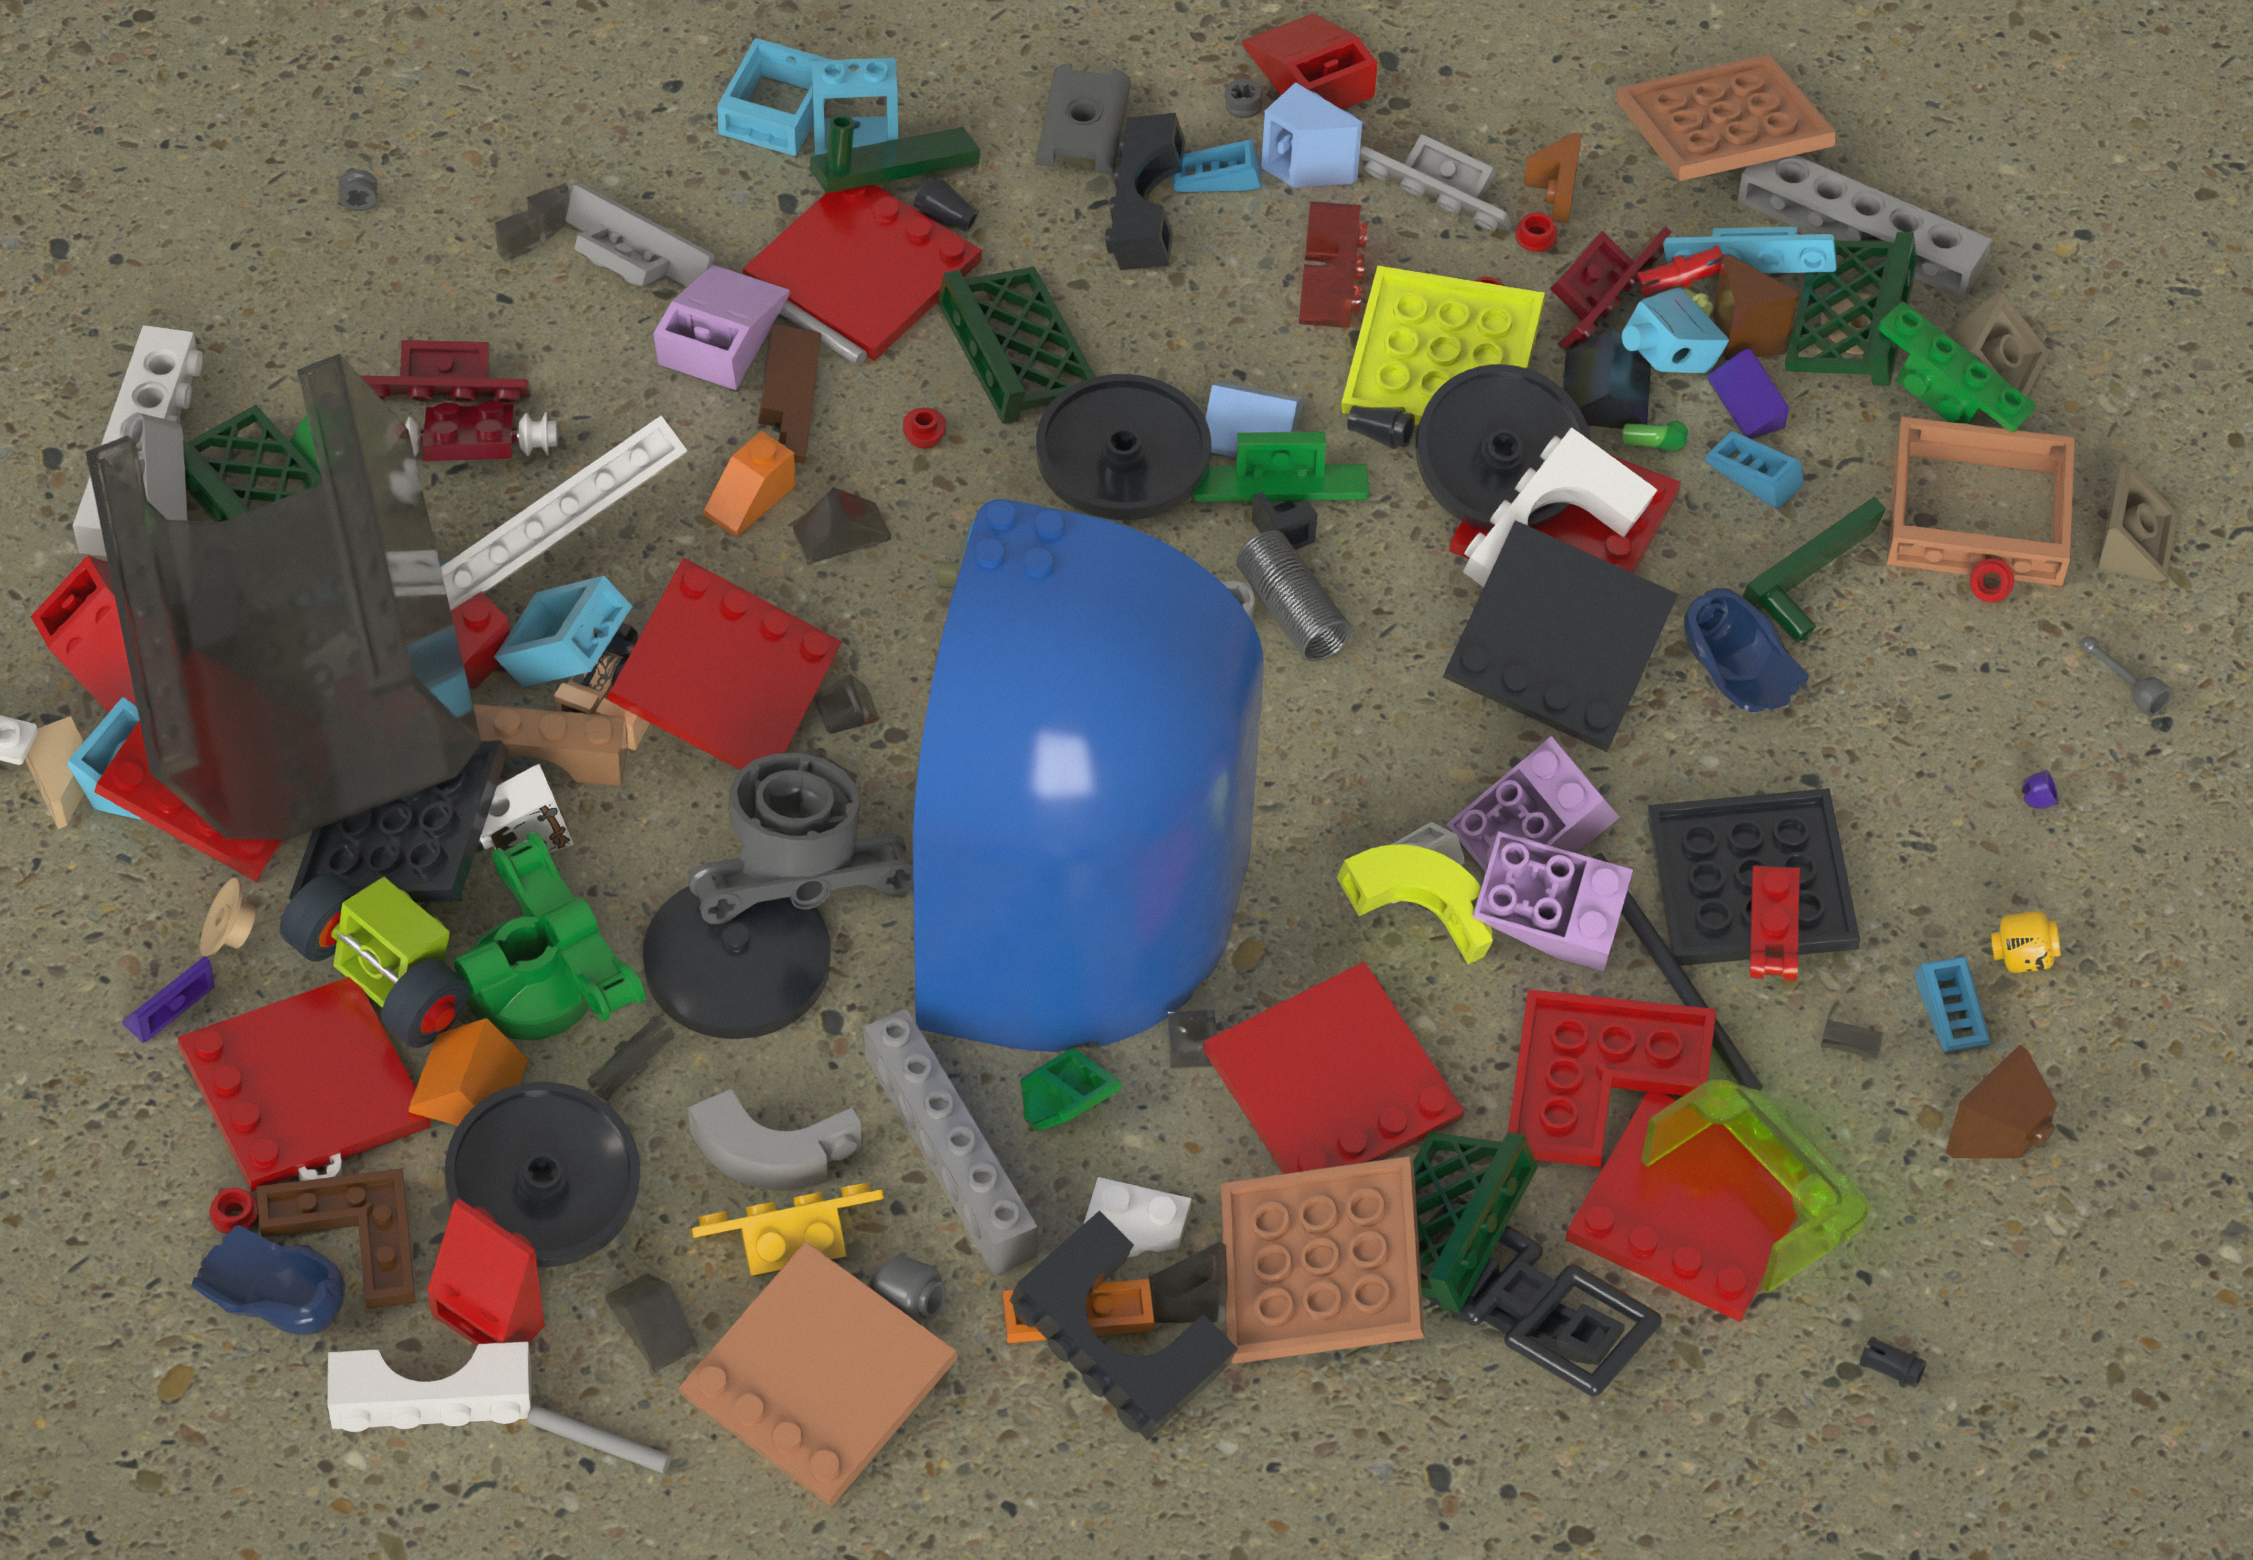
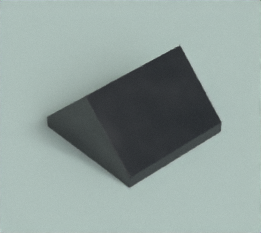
M1612 328L1566 352L1563 389L1579 407L1587 426L1624 429L1627 423L1648 424L1651 364L1638 350H1627L1623 345L1621 334Z

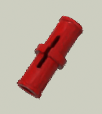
M1716 245L1711 249L1685 258L1682 255L1672 257V262L1643 272H1637L1638 282L1641 284L1657 279L1654 283L1640 287L1644 297L1648 298L1678 286L1685 289L1691 287L1692 281L1719 273L1722 260L1707 264V262L1723 257L1720 247Z

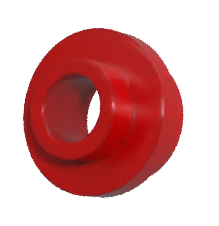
M1539 212L1524 216L1518 223L1515 232L1517 243L1522 248L1532 252L1549 250L1555 245L1558 235L1553 220L1548 215Z
M917 408L910 411L903 419V433L908 441L917 448L927 449L934 447L945 435L946 420L935 409Z
M1989 558L1979 562L1970 574L1972 592L1980 600L1989 603L2005 599L2012 592L2015 583L2011 567L2006 562L1996 558ZM1988 572H1995L2000 576L2001 582L1997 588H1989L1985 584V576Z
M233 1187L221 1191L210 1206L209 1215L211 1223L215 1229L224 1234H228L238 1225L250 1230L256 1224L259 1217L256 1199L241 1188ZM233 1211L242 1212L240 1215L237 1216H227L229 1213Z

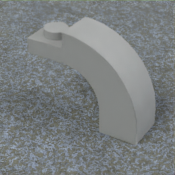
M732 1088L688 1107L690 1133L704 1156L727 1176L757 1188L796 1190L828 1181V1162L843 1160L853 1154L856 1149L862 1147L861 1121L852 1107L809 1127L795 1131L772 1130L755 1122L746 1113Z

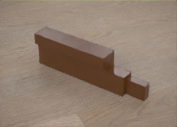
M772 324L758 423L773 426L774 422L780 423L778 442L785 444V447L794 452L795 462L804 464L807 454L821 333Z

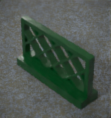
M1897 232L1895 242L1834 240L1836 255H1841L1844 260L1837 263V268L1834 272L1806 273L1785 359L1786 371L1871 375L1873 385L1890 386L1899 346L1880 332L1878 326L1900 302L1909 304L1918 264L1914 232ZM1872 256L1886 257L1885 262L1873 269H1869L1863 263V261ZM1854 267L1861 276L1845 284L1838 276ZM1830 282L1837 290L1821 299L1814 290ZM1869 284H1872L1879 290V292L1865 300L1855 293ZM1845 298L1855 305L1840 315L1831 308ZM1823 312L1830 321L1816 329L1807 324L1808 320ZM1863 314L1872 321L1858 331H1855L1848 324ZM1840 329L1847 336L1845 339L1833 346L1823 339ZM1812 344L1817 345L1823 351L1814 357H1798L1799 352ZM1856 345L1864 351L1863 359H1845L1841 356L1842 353Z
M1035 266L964 279L960 270L943 274L937 303L1002 424L1018 421L1022 410L1050 405L1059 394L1072 387V384L1060 380L1064 371L1081 378L1082 381L1096 377ZM1028 283L1033 294L1031 297L1011 290L1010 287L1012 285ZM984 291L996 296L992 304L975 298L973 293ZM1003 300H1006L1024 309L1018 316L999 308ZM1030 311L1047 317L1050 323L1045 327L1026 318ZM993 318L1013 327L1009 334H1005L991 328L990 320ZM1019 330L1039 337L1040 340L1034 346L1015 338ZM1049 341L1063 347L1067 352L1064 358L1044 350L1043 347L1046 342ZM1008 348L1029 356L1026 364L1023 365L1009 359L1005 354ZM1036 360L1057 368L1052 377L1031 368ZM1024 379L1046 387V389L1041 392L1027 394L1022 383Z
M257 405L248 408L187 443L183 440L186 490L242 553L252 555L253 566L266 581L282 573L280 563L293 556L274 537L275 529L279 527L283 517L279 515L282 503H288L290 498H297L348 507ZM254 422L262 430L260 439L238 437L241 429ZM211 446L226 448L223 460L204 458L200 452ZM234 449L256 451L254 462L231 461ZM264 453L284 454L286 456L284 466L262 464ZM227 473L250 475L247 487L228 485L225 482ZM258 476L281 478L278 490L255 488ZM289 479L308 481L311 484L309 493L286 491ZM251 501L274 502L272 513H253L249 509Z
M1429 1132L1413 1160L1415 1191L1431 1183H1434L1437 1189L1436 1192L1416 1201L1418 1240L1419 1242L1425 1240L1429 1248L1419 1253L1420 1268L1434 1261L1436 1262L1428 1280L1421 1279L1422 1296L1438 1299L1442 1310L1460 1313L1538 1169L1537 1162L1525 1135L1507 1133L1503 1142ZM1438 1149L1457 1153V1156L1434 1167L1430 1165ZM1485 1157H1494L1488 1167L1473 1174L1469 1166L1470 1164ZM1462 1168L1465 1169L1467 1177L1442 1188L1439 1179ZM1473 1189L1476 1190L1469 1203L1453 1209L1449 1202L1450 1200ZM1445 1204L1448 1213L1422 1224L1419 1215ZM1453 1225L1456 1226L1449 1239L1433 1246L1429 1237Z

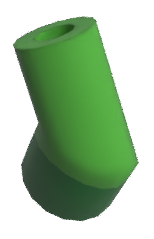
M1671 421L1667 425L1627 423L1623 429L1624 445L1646 446L1676 452L1686 445L1688 429L1679 421Z

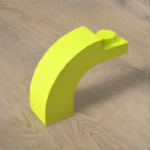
M1403 844L1371 848L1344 860L1336 878L1358 916L1391 902L1407 901L1417 903L1428 908L1441 919L1468 965L1483 958L1493 942L1491 926L1473 918L1481 885L1465 868L1454 860L1431 849Z

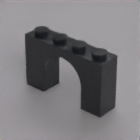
M1099 1210L1017 1283L1009 1301L1013 1304L1016 1316L1028 1327H1035L1048 1340V1346L1053 1354L1063 1362L1069 1361L1082 1374L1086 1387L1096 1396H1104L1117 1409L1120 1421L1129 1430L1139 1432L1148 1440L1229 1366L1238 1348L1204 1314L1170 1345L1155 1354L1128 1356L1118 1353L1102 1343L1088 1322L1086 1299L1126 1262L1134 1244Z

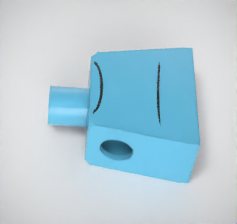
M1675 288L1640 301L1622 332L1624 347L1629 351L1638 350L1654 369L1660 372L1710 373L1729 342L1726 335L1682 288Z

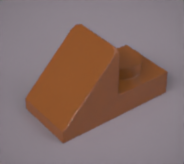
M1573 133L1530 155L1527 159L1524 184L1528 187L1548 189L1546 203L1554 204L1552 216L1554 222L1569 223L1582 134Z

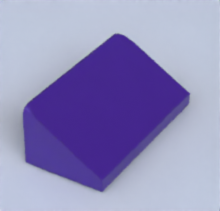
M1750 348L1740 352L1708 375L1707 380L1745 437L1753 439L1785 428L1789 411L1788 405Z
M204 956L126 1017L122 1021L124 1027L143 1043L151 1039L215 988L210 960Z

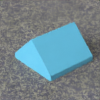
M124 697L119 700L67 762V766L72 774H74L75 779L94 809L141 820L140 817L94 793L96 783L144 714L142 710Z

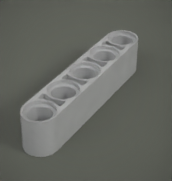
M136 412L129 418L124 430L130 577L152 615L179 620L185 615L191 596L182 426L175 421Z

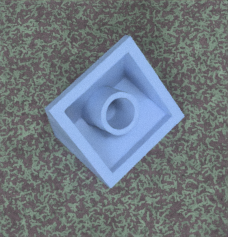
M1223 381L1213 384L1206 414V421L1211 435V453L1236 458L1237 433L1295 432L1304 398Z

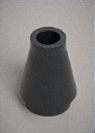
M932 177L927 178L919 189L913 204L927 217L959 227L966 232L972 227L979 214L978 209L971 206L942 178L938 181Z
M1354 405L1349 412L1347 420L1349 431L1358 432L1391 449H1396L1398 446L1407 447L1412 439L1415 427L1414 414L1406 412L1404 407H1361Z

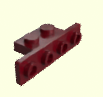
M1666 226L1650 238L1632 259L1603 231L1600 232L1550 287V290L1579 317V320L1559 341L1558 344L1563 349L1575 340L1583 344L1599 328V325L1595 322L1596 318L1599 315L1603 318L1607 317L1622 301L1617 294L1622 289L1628 292L1638 283L1637 272L1641 271L1640 268L1644 263L1650 267L1664 253V245L1662 243L1671 234V231Z
M402 340L400 376L354 375L353 385L358 393L364 394L366 399L377 401L389 400L390 394L407 395L409 400L421 402L432 401L434 395L451 396L453 401L465 403L477 401V396L494 397V401L501 403H519L521 397H531V386L527 379L489 378V342Z

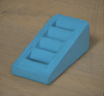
M1245 140L1184 154L1182 172L1173 175L1175 192L1247 191L1262 188L1260 160L1253 140ZM1194 168L1195 174L1188 176L1187 169ZM1204 168H1211V171L1205 172Z
M1732 430L1705 456L1707 464L1765 503L1778 509L1803 485L1800 460ZM1737 450L1741 452L1734 460L1730 459ZM1751 460H1753V462L1749 466H1746Z
M1966 956L1922 963L1914 973L1944 1054L1989 1046L1991 1041ZM1952 980L1954 987L1939 989V982ZM1959 997V1003L1944 1005L1942 1000L1943 998ZM1965 1012L1967 1017L1965 1019L1948 1021L1947 1014ZM1971 1027L1972 1036L1953 1038L1952 1030Z

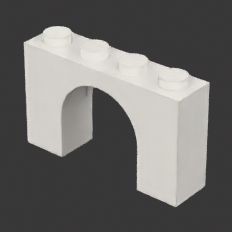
M1571 428L1562 440L1554 436L1540 456L1545 462L1537 472L1529 468L1515 487L1520 494L1511 504L1504 500L1490 519V522L1495 526L1488 535L1485 536L1479 532L1464 553L1470 558L1463 572L1484 587L1514 521L1516 520L1528 526V517L1538 508L1551 503L1562 502L1577 505L1591 513L1619 535L1625 537L1649 506L1657 489Z

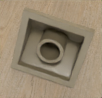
M2128 461L2122 463L2119 468L2109 505L2098 569L2160 582L2167 579L2178 512Z

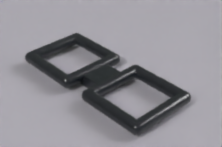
M1459 1196L1449 1201L1453 1209L1469 1203ZM1445 1204L1429 1221L1448 1213ZM1507 1225L1498 1242L1518 1254L1474 1303L1466 1300L1460 1313L1448 1312L1470 1325L1477 1326L1496 1307L1519 1319L1505 1334L1504 1341L1507 1347L1592 1397L1600 1395L1661 1326V1315L1578 1265L1570 1264L1566 1266L1555 1279L1540 1272L1533 1265L1543 1254L1541 1244ZM1447 1229L1429 1237L1433 1245ZM1425 1240L1419 1242V1253L1429 1249ZM1421 1273V1279L1428 1280V1276ZM1574 1287L1636 1322L1592 1374L1530 1338L1533 1332ZM1425 1297L1440 1306L1438 1299Z

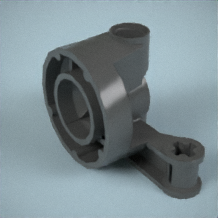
M775 753L753 760L736 774L730 788L728 812L731 828L743 842L740 858L702 864L690 874L688 884L691 892L698 896L701 901L700 913L702 918L710 924H722L732 920L739 913L757 902L790 897L795 907L812 909L824 903L833 889L864 884L887 894H900L914 886L913 862L907 859L905 855L906 844L898 834L885 833L857 839L860 810L859 794L856 784L843 769L826 759L803 753ZM714 875L716 880L713 881L711 876Z

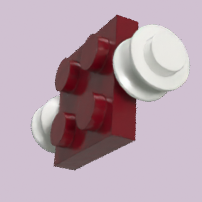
M486 401L474 406H459L456 403L445 402L434 407H426L424 429H421V434H419V427L412 417H408L405 426H396L392 418L389 417L388 426H380L381 453L389 452L390 461H393L397 452H406L409 459L414 460L421 444L423 462L512 459L513 444H518L519 439L520 449L526 456H530L534 447H542L545 454L549 456V447L558 446L557 421H548L547 412L544 413L541 421H532L528 413H525L519 421L518 431L517 426H514V404L503 405L498 401Z

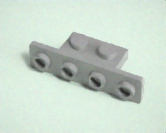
M1423 134L1418 138L1405 164L1362 145L1360 147L1359 157L1365 165L1364 170L1371 176L1383 181L1390 177L1400 182V187L1413 196L1421 198L1423 194L1435 198L1437 199L1436 203L1438 206L1452 214L1458 215L1460 211L1473 216V221L1486 230L1494 232L1496 228L1509 232L1512 227L1508 213L1482 201L1496 174L1494 167Z
M582 183L573 186L565 220L567 223L584 231L578 234L574 250L589 257L593 264L608 267L621 274L625 281L634 285L644 286L659 278L668 276L686 287L712 266L714 255L711 252Z

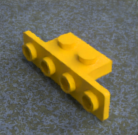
M869 1182L842 1187V1198L823 1201L822 1192L793 1197L795 1205L793 1208L776 1211L774 1202L746 1207L747 1217L728 1221L727 1211L698 1217L700 1227L690 1228V1237L695 1238L740 1228L750 1276L781 1270L805 1241L829 1259L846 1257L837 1208L884 1199L882 1189L871 1191Z

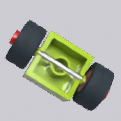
M325 873L308 882L288 904L280 922V934L283 939L302 956L313 962L325 960L335 954L333 966L344 976L350 977L361 986L364 992L382 1007L381 1018L383 1023L407 1045L413 1048L429 1045L435 1041L439 1033L447 1031L460 1015L467 1001L469 989L465 980L445 964L450 931L445 928L439 919L432 917L417 905L408 893L398 889L385 877L359 892L340 875Z

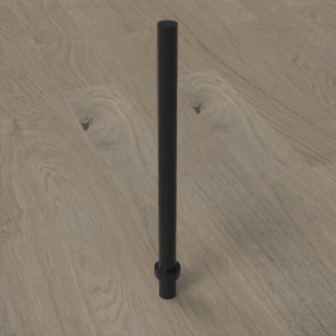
M1598 853L1591 857L1608 862L1603 853ZM1627 890L1621 913L1685 1006L1709 1008ZM1715 1018L1712 1046L1748 1097L1756 1095L1761 1091L1763 1085L1717 1018Z

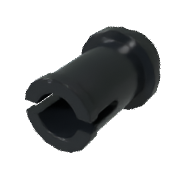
M1872 1336L1867 1342V1345L1870 1346L1869 1349L1864 1348L1860 1359V1366L1868 1367L1898 1380L1899 1387L1906 1388L1909 1385L1916 1388L1923 1376L1927 1361L1919 1358L1920 1353L1915 1350L1910 1354Z

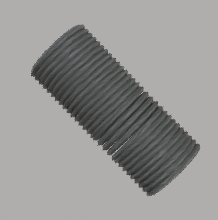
M1277 530L1265 531L1250 539L1241 548L1237 556L1236 566L1304 660L1311 662L1321 661L1339 651L1351 634V626L1285 535Z

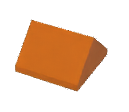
M487 1018L439 1033L435 1038L413 1095L409 1112L458 1126L469 1111L485 1098L502 1089L521 1084L529 1059Z

